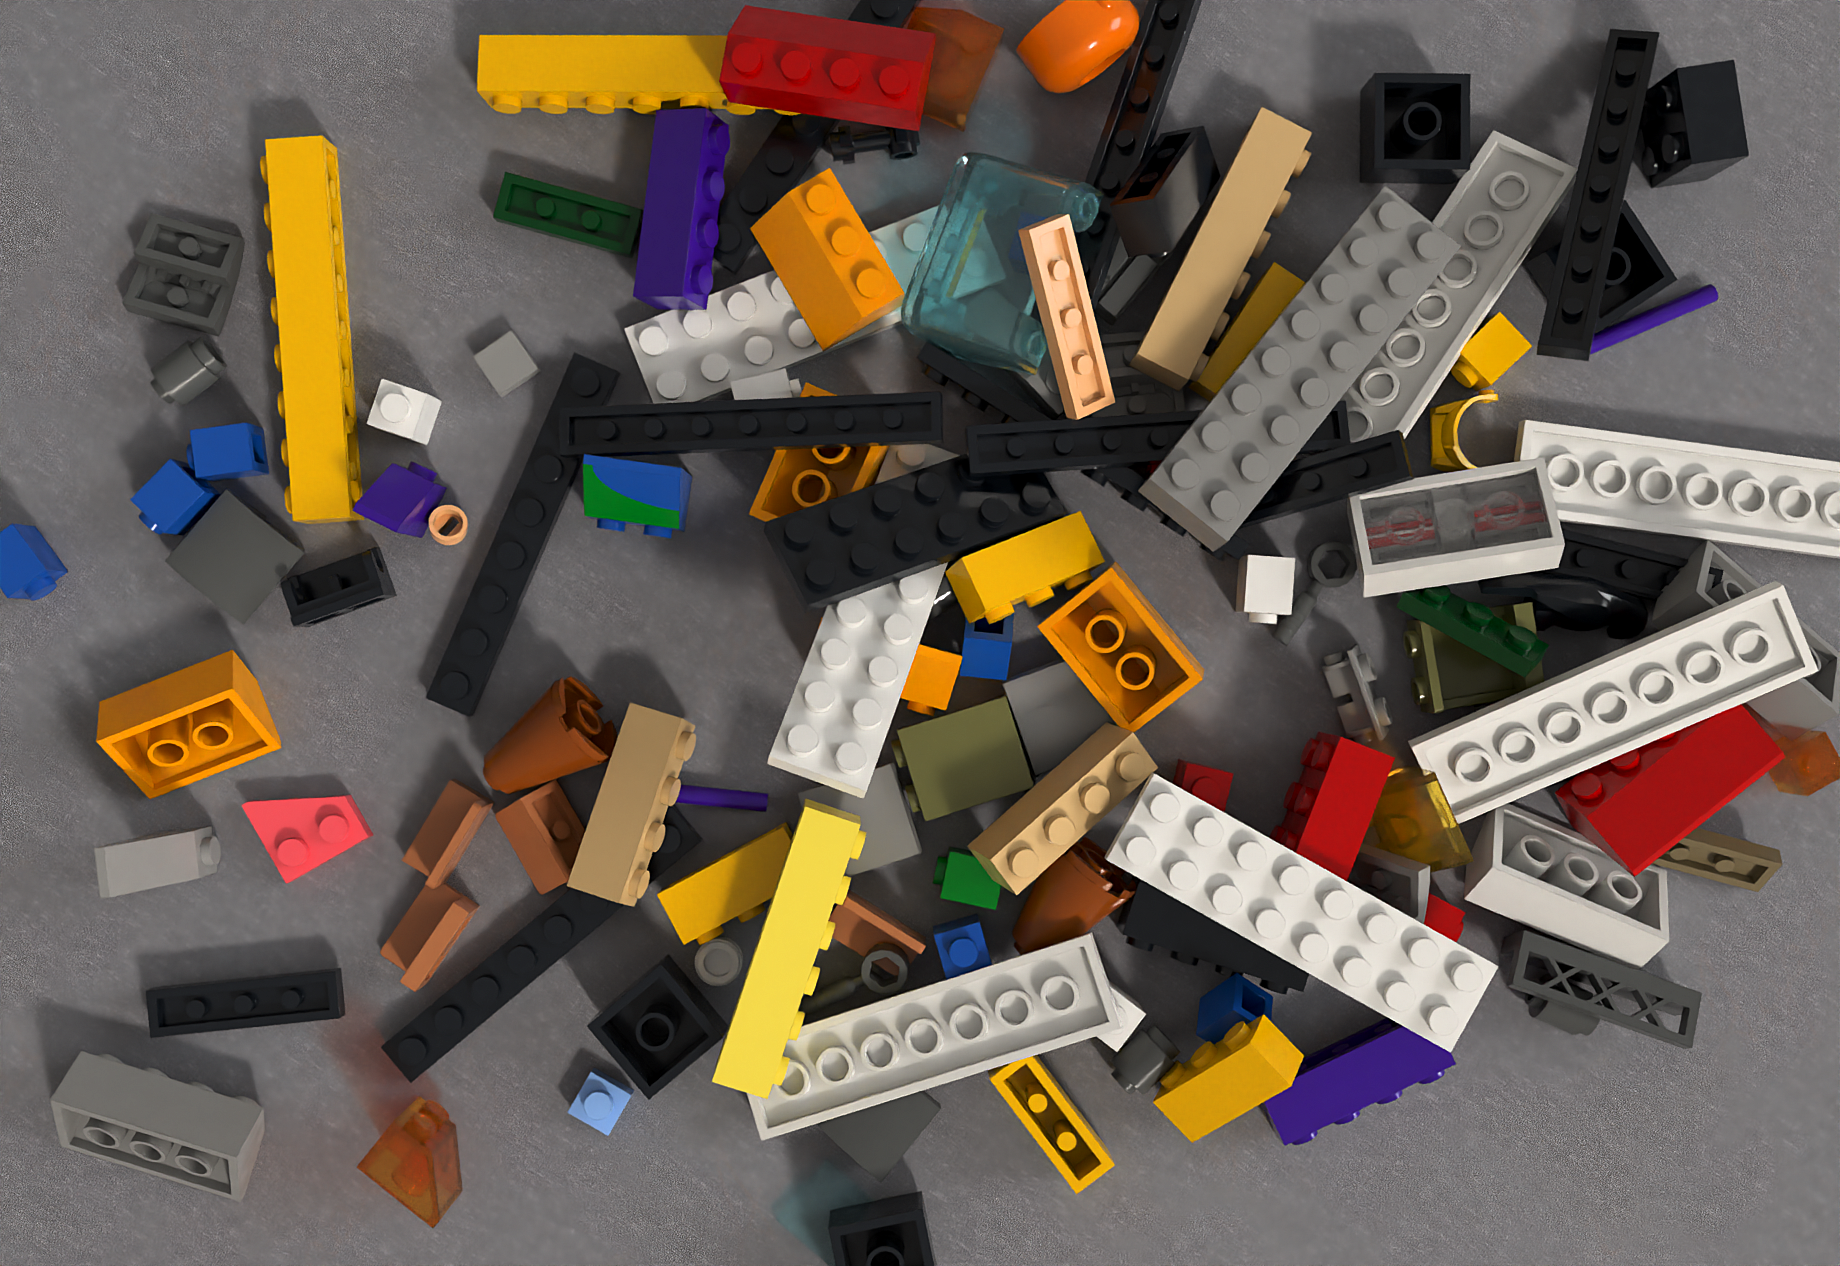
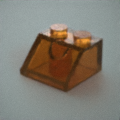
M916 7L907 29L936 33L922 114L964 132L1001 49L1004 28L961 9Z
M420 1096L391 1123L357 1166L359 1170L432 1228L436 1226L463 1191L456 1125L449 1120L448 1112L441 1105L432 1100L425 1101Z

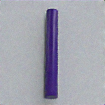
M1708 284L1600 330L1594 334L1590 355L1718 300L1716 288L1712 284Z
M681 784L675 803L767 812L769 794Z

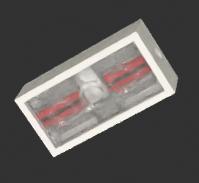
M1544 457L1418 477L1347 498V515L1363 598L1558 568L1565 546Z

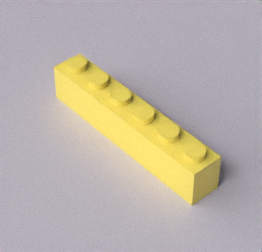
M805 799L714 1068L712 1082L768 1099L773 1084L782 1085L790 1060L789 1057L782 1055L788 1039L797 1040L805 1013L798 1011L803 994L812 996L819 977L820 968L813 966L818 949L827 951L834 933L836 923L828 921L834 903L843 905L849 889L851 877L844 876L849 858L858 860L865 842L867 832L859 830L861 826L860 816Z

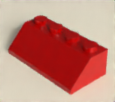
M745 5L728 32L719 83L730 103L919 131L936 33Z
M1740 704L1584 770L1558 789L1555 795L1571 826L1635 877L1782 761L1785 755L1780 747Z

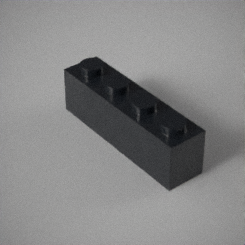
M1133 875L1132 880L1136 883V892L1124 903L1117 924L1119 931L1127 936V944L1150 952L1153 951L1154 945L1172 950L1171 958L1193 966H1197L1199 959L1216 964L1215 971L1227 977H1231L1236 973L1243 976L1245 973L1260 978L1259 985L1280 994L1286 995L1288 988L1304 992L1309 973Z

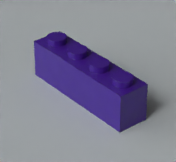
M707 108L656 110L633 297L656 309L706 310L708 294L712 290L713 274L711 269L714 247L719 239L717 221L720 200L723 198L725 190L723 172L725 156L730 148L729 125Z
M1385 1018L1304 1057L1292 1086L1261 1103L1275 1134L1284 1146L1290 1143L1300 1145L1315 1138L1318 1134L1317 1130L1332 1123L1340 1125L1354 1120L1360 1115L1359 1110L1371 1104H1386L1398 1099L1403 1094V1089L1417 1082L1427 1084L1440 1079L1445 1074L1444 1070L1456 1063L1449 1051L1390 1018Z

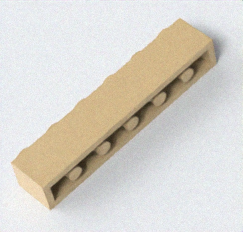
M1264 107L1260 108L1251 122L1129 364L1130 367L1177 391H1180L1189 379L1197 382L1209 360V356L1202 353L1209 338L1217 341L1230 318L1229 314L1223 312L1229 298L1232 297L1237 300L1251 274L1243 271L1250 256L1258 259L1270 238L1271 233L1264 230L1270 216L1278 219L1290 198L1291 193L1284 190L1290 176L1298 179L1310 158L1311 152L1304 148L1312 132Z

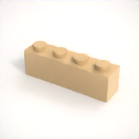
M629 703L567 883L568 887L629 906H635L637 898L640 899L644 895L650 879V873L647 871L652 853L659 850L665 836L663 821L668 806H672L676 802L680 792L681 781L678 779L683 762L691 757L695 748L696 735L693 733L695 725L683 718Z
M1106 722L967 847L993 881L1018 895L1158 767L1134 732Z

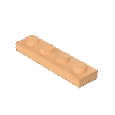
M1056 214L1019 229L1018 232L1066 418L1079 420L1115 403V398L1070 215Z

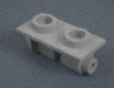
M1355 644L1347 651L1348 658L1344 659L1342 651L1324 656L1326 665L1322 669L1333 698L1351 693L1353 701L1337 706L1347 738L1352 737L1354 742L1363 744L1373 740L1371 732L1376 731L1379 741L1383 740L1389 732L1388 725L1393 723V719L1386 699L1384 697L1377 698L1372 681L1377 679V674L1369 653L1362 654L1359 645Z

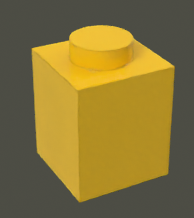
M1498 312L1481 323L1473 337L1463 347L1459 358L1450 371L1460 384L1479 391L1492 385L1532 345L1501 312Z

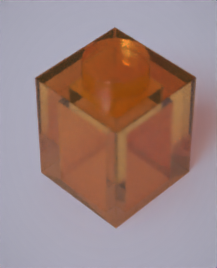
M1810 730L1792 741L1785 736L1775 741L1784 752L1785 758L1768 772L1779 792L1808 797L1840 779V757L1826 732Z

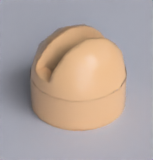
M442 505L431 513L429 517V531L436 542L445 546L455 545L462 541L467 534V517L460 508L453 505ZM453 518L459 522L447 536L441 535Z

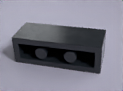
M1204 126L1161 133L1109 207L1128 257L1148 255L1149 257L1156 258L1170 253L1221 177Z

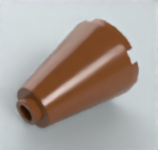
M572 676L565 680L561 678L555 681L486 753L483 767L484 778L493 789L501 790L506 794H512L605 763L611 758L618 738L616 728L612 720L605 724L603 723L597 710L604 706L587 685Z
M1084 837L1080 843H1074L1036 878L1012 930V935L1016 940L1014 943L1015 949L1022 955L1083 935L1129 900L1136 892V883L1132 880L1127 886L1121 878L1126 871L1104 858L1107 851L1092 840Z

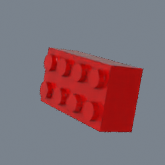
M1318 731L1316 738H1310L1303 749L1300 763L1305 766L1299 782H1292L1285 795L1283 807L1288 810L1281 827L1278 825L1274 827L1269 838L1347 881L1395 757L1344 737Z

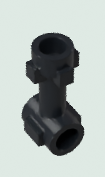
M850 126L838 127V132L829 133L833 162L843 160V165L855 163L856 153L889 149L890 159L893 160L914 157L918 154L917 146L920 145L918 131L885 126L886 130L852 134Z

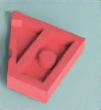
M351 795L252 800L241 805L286 884L373 836L371 829Z

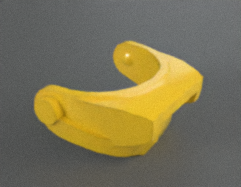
M1494 390L1478 391L1479 396L1451 401L1430 408L1431 467L1448 473L1478 468L1471 464L1462 453L1458 444L1457 428L1461 415L1471 404L1498 401V394H1494Z

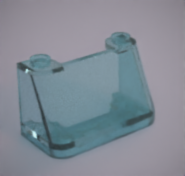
M964 153L954 165L903 299L901 320L904 327L913 335L931 343L953 358L1036 376L1047 348V340L1041 323L1030 316L1036 298L1018 230L1056 214H1069L1073 231H1085L1096 218L1104 194L1092 185L986 153Z

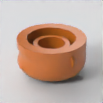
M1065 0L1046 15L1023 38L1016 49V53L1037 83L1046 91L1053 93L1071 92L1102 73L1132 45L1139 30V14L1130 0Z

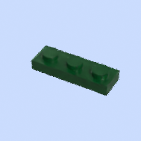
M505 172L493 218L500 223L633 259L644 211L636 207Z
M1446 585L1404 591L1397 604V608L1524 678L1542 660L1549 647L1548 644L1537 639V636L1529 629L1522 626H1513L1494 616L1493 612L1486 606L1475 602H1468L1451 593Z

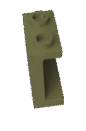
M1532 602L1487 607L1493 612L1494 616L1513 626L1525 627L1537 636ZM1419 619L1407 620L1408 631L1403 633V644L1407 657L1413 659L1416 677L1411 678V693L1415 704L1420 705L1421 712L1435 714L1442 713L1447 709L1501 701L1545 681L1542 661L1524 678Z
M1004 695L913 725L897 728L899 739L891 741L898 767L901 768L908 765L913 783L906 785L905 789L912 812L915 813L922 810L925 821L1034 787L1009 704Z

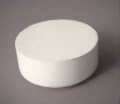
M719 936L702 944L695 956V969L698 976L712 986H723L731 983L738 976L743 964V955L740 947L733 940Z

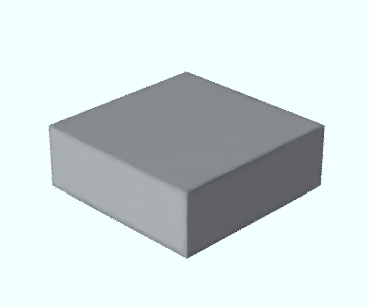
M512 330L473 356L501 397L506 396L541 372L516 333Z

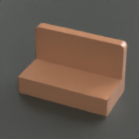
M451 779L401 861L428 876L425 885L432 889L446 883L495 802L459 780Z
M555 779L495 814L499 825L541 895L568 882L585 833L583 825Z
M447 883L435 889L425 885L380 951L383 957L405 971L399 982L414 992L426 985L480 905Z
M849 889L843 905L836 904L828 920L836 923L832 937L863 957L866 956L868 950L873 946L881 943H891L903 949L911 965L917 953L922 954L926 947L925 936ZM888 957L873 961L874 964L890 974L898 976L900 967Z

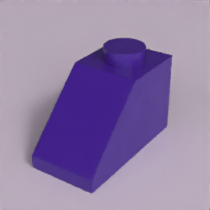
M411 461L408 468L392 463L356 502L352 511L396 533L422 538L429 526V517L438 508L447 488L434 482L438 473L416 462Z

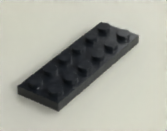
M963 454L766 521L764 533L806 614L1063 518L1066 511L1043 472L969 477L967 454Z

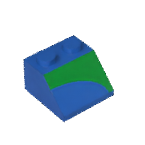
M584 454V516L597 519L596 528L625 532L626 524L644 526L643 535L671 539L673 530L685 532L692 476L679 467Z

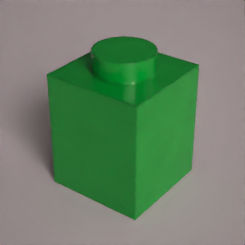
M949 846L946 857H937L932 884L940 885V898L996 910L1001 885L992 880L970 850Z

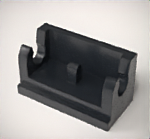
M380 547L368 549L365 552L312 571L287 578L288 580L281 582L282 592L291 615L290 619L293 627H310L397 596Z

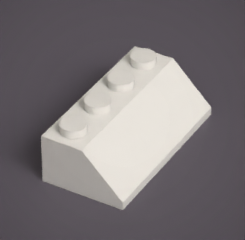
M1509 803L1488 811L1466 864L1465 900L1605 959L1636 970L1641 969L1669 942L1666 869L1650 864L1634 877L1578 832Z

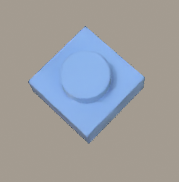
M593 1068L567 1113L608 1136L634 1090L600 1070Z

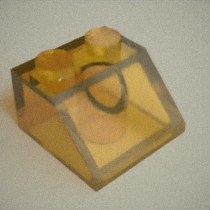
M1405 765L1390 772L1368 826H1374L1381 843L1376 844V848L1430 865V873L1473 862V857L1435 772L1410 765Z

